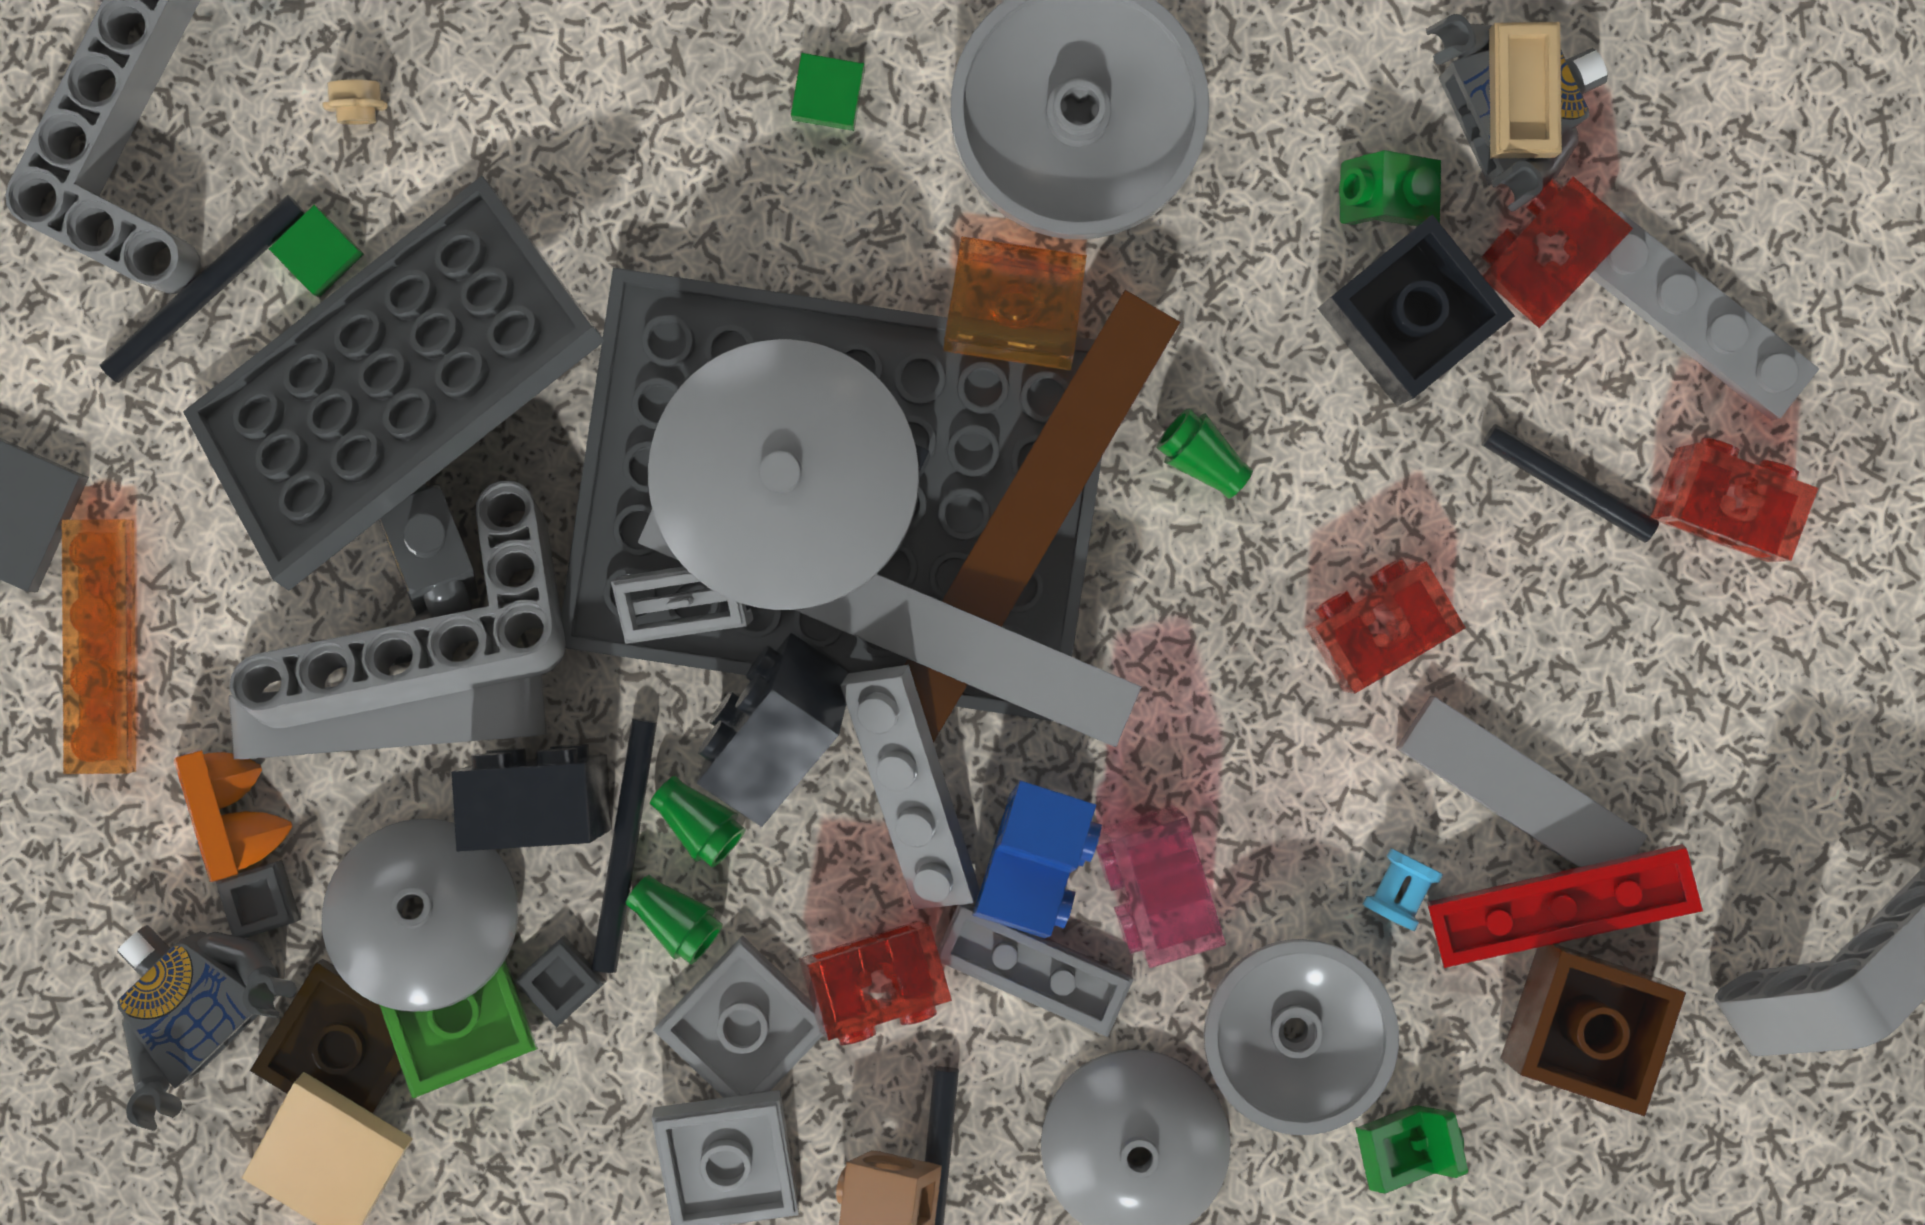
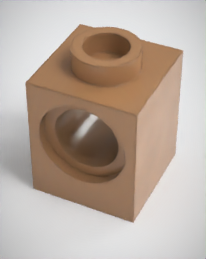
M874 1150L846 1162V1167L839 1176L836 1188V1199L841 1204L839 1225H935L942 1165Z

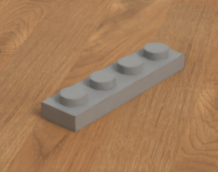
M1621 211L1612 216L1574 264L1771 421L1780 419L1819 370L1816 365Z
M909 665L849 673L840 686L914 909L974 903L980 888Z

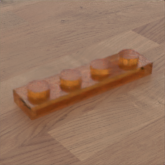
M62 520L63 774H127L136 772L134 520Z

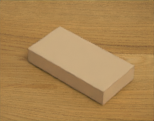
M1560 22L1494 23L1489 29L1490 159L1556 158L1562 153Z

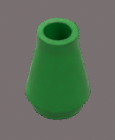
M1190 408L1184 410L1168 426L1156 446L1158 450L1166 455L1164 463L1218 490L1228 499L1234 497L1246 485L1253 473V469L1242 461L1207 414L1204 413L1198 416Z
M676 776L669 778L656 791L650 801V805L661 814L693 860L698 862L702 859L710 867L718 865L735 848L746 831L736 821L738 813L684 784Z
M650 874L645 876L635 886L625 903L640 917L674 960L682 957L689 964L695 963L708 950L723 927V924L713 916L714 908L660 883Z

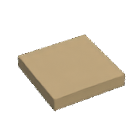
M303 1072L289 1090L246 1168L242 1179L317 1225H364L413 1138Z

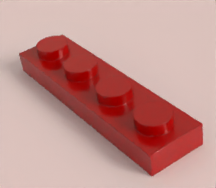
M1683 844L1427 902L1444 968L1703 911L1689 854Z

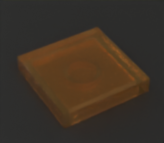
M961 236L943 351L1071 370L1087 255Z

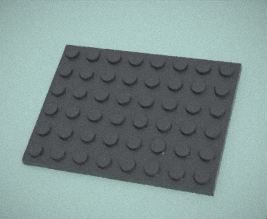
M613 268L603 331V339L605 341L602 343L561 612L566 642L565 648L747 675L750 667L765 647L770 646L777 650L788 635L793 633L849 673L903 666L908 658L798 611L772 610L746 605V608H751L753 621L747 626L625 644L611 581L619 576L683 567L679 560L638 543L652 510L648 487L650 448L655 430L666 406L680 386L707 362L734 348L754 342L774 339L808 341L827 346L858 361L870 370L891 392L905 414L915 444L929 450L931 456L919 481L917 503L908 531L898 550L877 574L942 601L1095 339ZM1102 457L1002 625L1007 630L1071 657L1073 655ZM694 582L630 592L631 600L708 589V587L702 582ZM724 601L638 614L635 617L637 625L726 612L729 611L728 602ZM967 685L955 707L1053 721L971 685Z

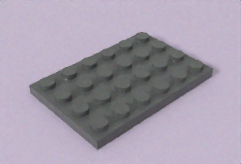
M480 176L194 402L183 413L271 578L289 591L605 340L495 189L483 176Z

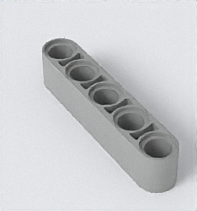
M542 675L287 728H271L262 724L233 699L232 695H229L234 759L546 735ZM278 691L262 692L260 702L271 700Z

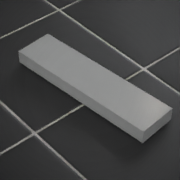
M1435 696L1428 698L1396 747L1397 750L1576 867L1636 855L1648 835Z

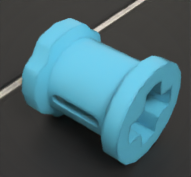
M1390 848L1387 858L1391 863L1375 895L1366 896L1362 905L1407 929L1415 931L1419 924L1415 916L1431 883H1439L1443 874ZM1411 876V880L1400 902L1395 903L1394 900L1405 878Z

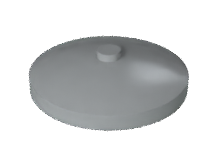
M1005 0L983 19L966 43L957 64L951 91V123L956 150L967 175L980 194L995 209L1018 225L1037 233L1063 239H1093L1114 235L1133 228L1160 211L1177 194L1192 172L1203 147L1209 120L1208 83L1199 53L1182 25L1156 0Z
M774 339L750 343L727 351L707 362L680 386L661 415L653 436L648 463V487L655 520L663 538L680 563L696 579L722 596L745 605L772 610H797L827 604L850 594L872 579L889 562L903 541L914 515L919 489V463L914 438L905 414L891 392L870 370L844 353L824 345L792 339Z

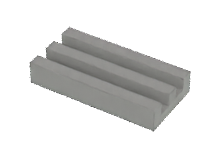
M684 566L619 576L611 581L625 644L747 626L753 621L751 608H746L745 604L726 598L710 588L631 600L630 592L700 582ZM724 601L728 602L729 611L639 625H637L635 617L638 614Z

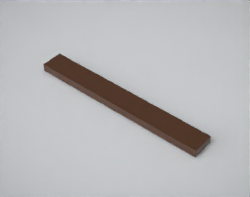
M1124 290L941 602L1002 627L1181 323L1180 321L1129 291ZM907 659L904 665H909L934 743L968 684Z

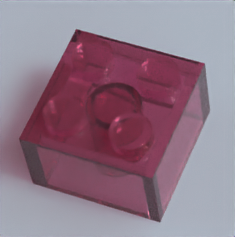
M1174 805L1102 827L1106 843L1097 845L1096 852L1110 890L1121 889L1125 904L1115 906L1114 911L1123 940L1127 944L1130 954L1141 951L1149 968H1153L1226 945L1188 818Z

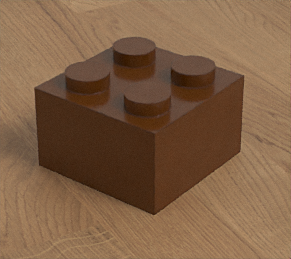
M1558 944L1538 947L1500 1059L1521 1076L1645 1117L1686 992L1660 978Z

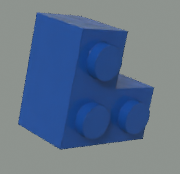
M1020 780L1009 794L972 915L1042 938L1050 937L1054 926L1064 929L1075 898V891L1066 889L1069 875L1078 869V866L1083 867L1085 861L1091 862L1099 841L1102 824L1092 821L1096 804Z

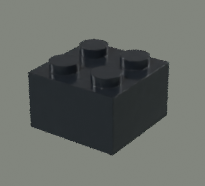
M1433 214L1317 308L1396 406L1414 399L1515 317Z
M793 633L788 635L777 650L770 646L765 647L746 675L750 683L742 694L738 696L731 691L711 717L710 724L714 727L698 751V754L704 757L705 761L697 784L763 827L839 736L847 705L840 685L849 672Z
M589 744L552 746L548 750L537 751V759H526L525 748L489 750L485 754L471 755V766L451 772L456 852L591 843L612 830L607 754L589 755Z

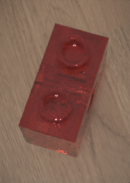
M1572 175L1562 185L1556 179H1550L1539 195L1534 197L1525 207L1534 215L1516 235L1506 228L1481 255V258L1489 264L1481 275L1492 288L1539 329L1633 229ZM1561 229L1567 235L1561 244L1567 254L1559 262L1549 257L1540 264L1534 259L1539 252L1534 239L1541 232L1552 237Z
M1701 438L1700 443L1681 446L1675 449L1653 508L1652 518L1663 524L1765 562L1792 561L1816 497L1817 487L1797 480L1800 472L1788 465L1761 460L1758 466L1739 459L1737 456L1740 450L1720 440ZM1729 487H1735L1734 495L1744 500L1741 508H1735L1736 500L1726 495Z
M1399 558L1372 573L1369 578L1374 586L1353 599L1348 590H1345L1314 608L1319 619L1305 626L1343 692L1355 694L1466 628L1427 561L1415 562L1407 566L1403 558ZM1374 608L1377 611H1391L1394 618L1386 624L1389 635L1385 633H1371L1367 627L1376 620Z
M921 921L902 925L799 958L819 1032L828 1041L838 1038L840 1045L854 1044L869 1039L877 1034L876 1025L899 1018L901 1025H910L928 1020L937 1015L935 1006L952 1001L932 928ZM874 971L891 981L881 986L882 997L877 1000L867 992H862L863 988L872 984L871 973Z

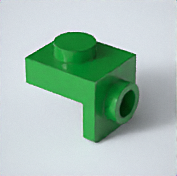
M1382 150L1343 161L1339 184L1340 222L1355 225L1377 220L1419 226L1433 214L1440 223L1441 160Z
M1415 1105L1355 1128L1368 1187L1371 1191L1386 1194L1433 1174L1458 1178L1468 1173L1463 1133L1458 1126L1456 1115L1452 1111Z

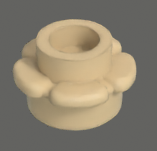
M356 79L328 82L329 102L322 103L323 109L326 111L336 112L337 123L347 125L376 123L375 111H384L388 107L387 103L381 100L379 82Z

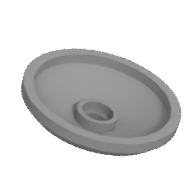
M412 819L394 823L377 830L359 842L344 857L335 870L327 887L322 908V933L325 947L332 964L343 980L353 990L376 1004L390 1009L409 1012L431 1011L448 1007L466 999L482 988L496 974L509 954L518 924L517 891L511 873L501 856L495 849L456 852L455 823L438 819ZM413 897L421 898L424 903L421 915L412 920L405 919L402 915L404 903Z
M1291 939L1278 941L1254 950L1238 961L1225 974L1216 987L1207 1008L1204 1023V1048L1209 1069L1217 1086L1229 1103L1252 1122L1275 1132L1291 1135H1314L1347 1125L1361 1116L1377 1101L1385 1090L1396 1065L1399 1049V1027L1394 1005L1387 990L1374 972L1361 960L1342 948L1329 943L1308 939ZM1291 1018H1300L1305 1023L1304 1032L1297 1038H1287L1283 1033L1285 1023Z
M1122 1050L1108 1053L1089 1061L1063 1082L1052 1098L1045 1114L1041 1133V1155L1045 1175L1054 1195L1064 1209L1082 1225H1189L1210 1206L1222 1187L1229 1166L1230 1133L1225 1113L1218 1098L1207 1082L1192 1068L1162 1053L1148 1050ZM1135 1147H1145L1151 1152V1155L1145 1164L1136 1166L1127 1160L1129 1152Z

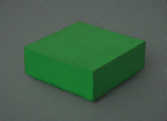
M801 53L791 110L792 121L854 131L865 73L864 63Z
M315 205L269 248L280 262L313 295L319 298L364 255L346 234Z

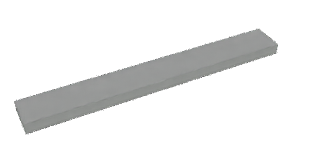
M652 509L638 543L678 560L663 538ZM878 574L863 586L842 598L816 607L795 610L1113 747H1117L1142 686Z

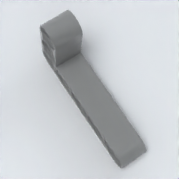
M103 0L8 183L5 193L6 204L15 218L35 230L136 282L161 292L176 294L182 291L200 274L201 263L196 249L178 236L100 197V194L200 0ZM145 21V30L142 37L135 43L128 44L130 30L134 25ZM115 77L116 86L114 92L106 100L99 101L101 86L105 81ZM85 133L86 144L84 150L80 155L71 159L70 148L72 142L76 137ZM55 190L57 198L55 206L48 214L43 216L41 211L42 200L47 193ZM112 218L114 225L113 234L106 243L99 246L97 241L98 229L104 221ZM169 247L171 252L170 264L163 273L155 275L153 270L154 258L160 250Z
M499 481L489 485L480 494L476 502V519L489 606L252 655L239 663L231 675L230 691L233 699L262 724L271 728H287L534 677L552 671L561 662L565 654L566 642L548 526L531 493L520 483ZM514 511L525 512L522 519L516 525L499 527L502 519L509 513ZM523 569L534 570L531 579L526 584L519 587H508L511 577L516 572ZM532 628L543 629V634L535 645L528 648H517V641L525 631ZM468 641H478V647L469 659L462 662H453V655L460 645ZM405 654H413L412 661L404 672L397 675H389V668L398 657ZM347 667V674L343 681L333 688L325 689V682L328 676L336 669ZM281 681L278 693L271 700L260 702L264 689L270 683Z
M1925 866L1830 961L1747 972L1718 990L1715 994V1002L1752 1056L1849 1050L1867 1047L1881 1041L1894 1032L1925 999Z

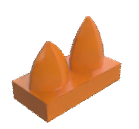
M202 750L174 759L209 882L237 875V870L259 862L274 851L292 829L291 821L265 812L243 811L225 815L220 814L219 809L237 802L256 783L262 772V767L251 759H234L233 753L227 752L203 754Z

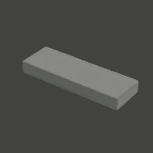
M972 904L957 905L934 956L935 961L1101 1035L1109 1036L1134 980L1131 975L1048 938L1035 936L973 916L975 906Z

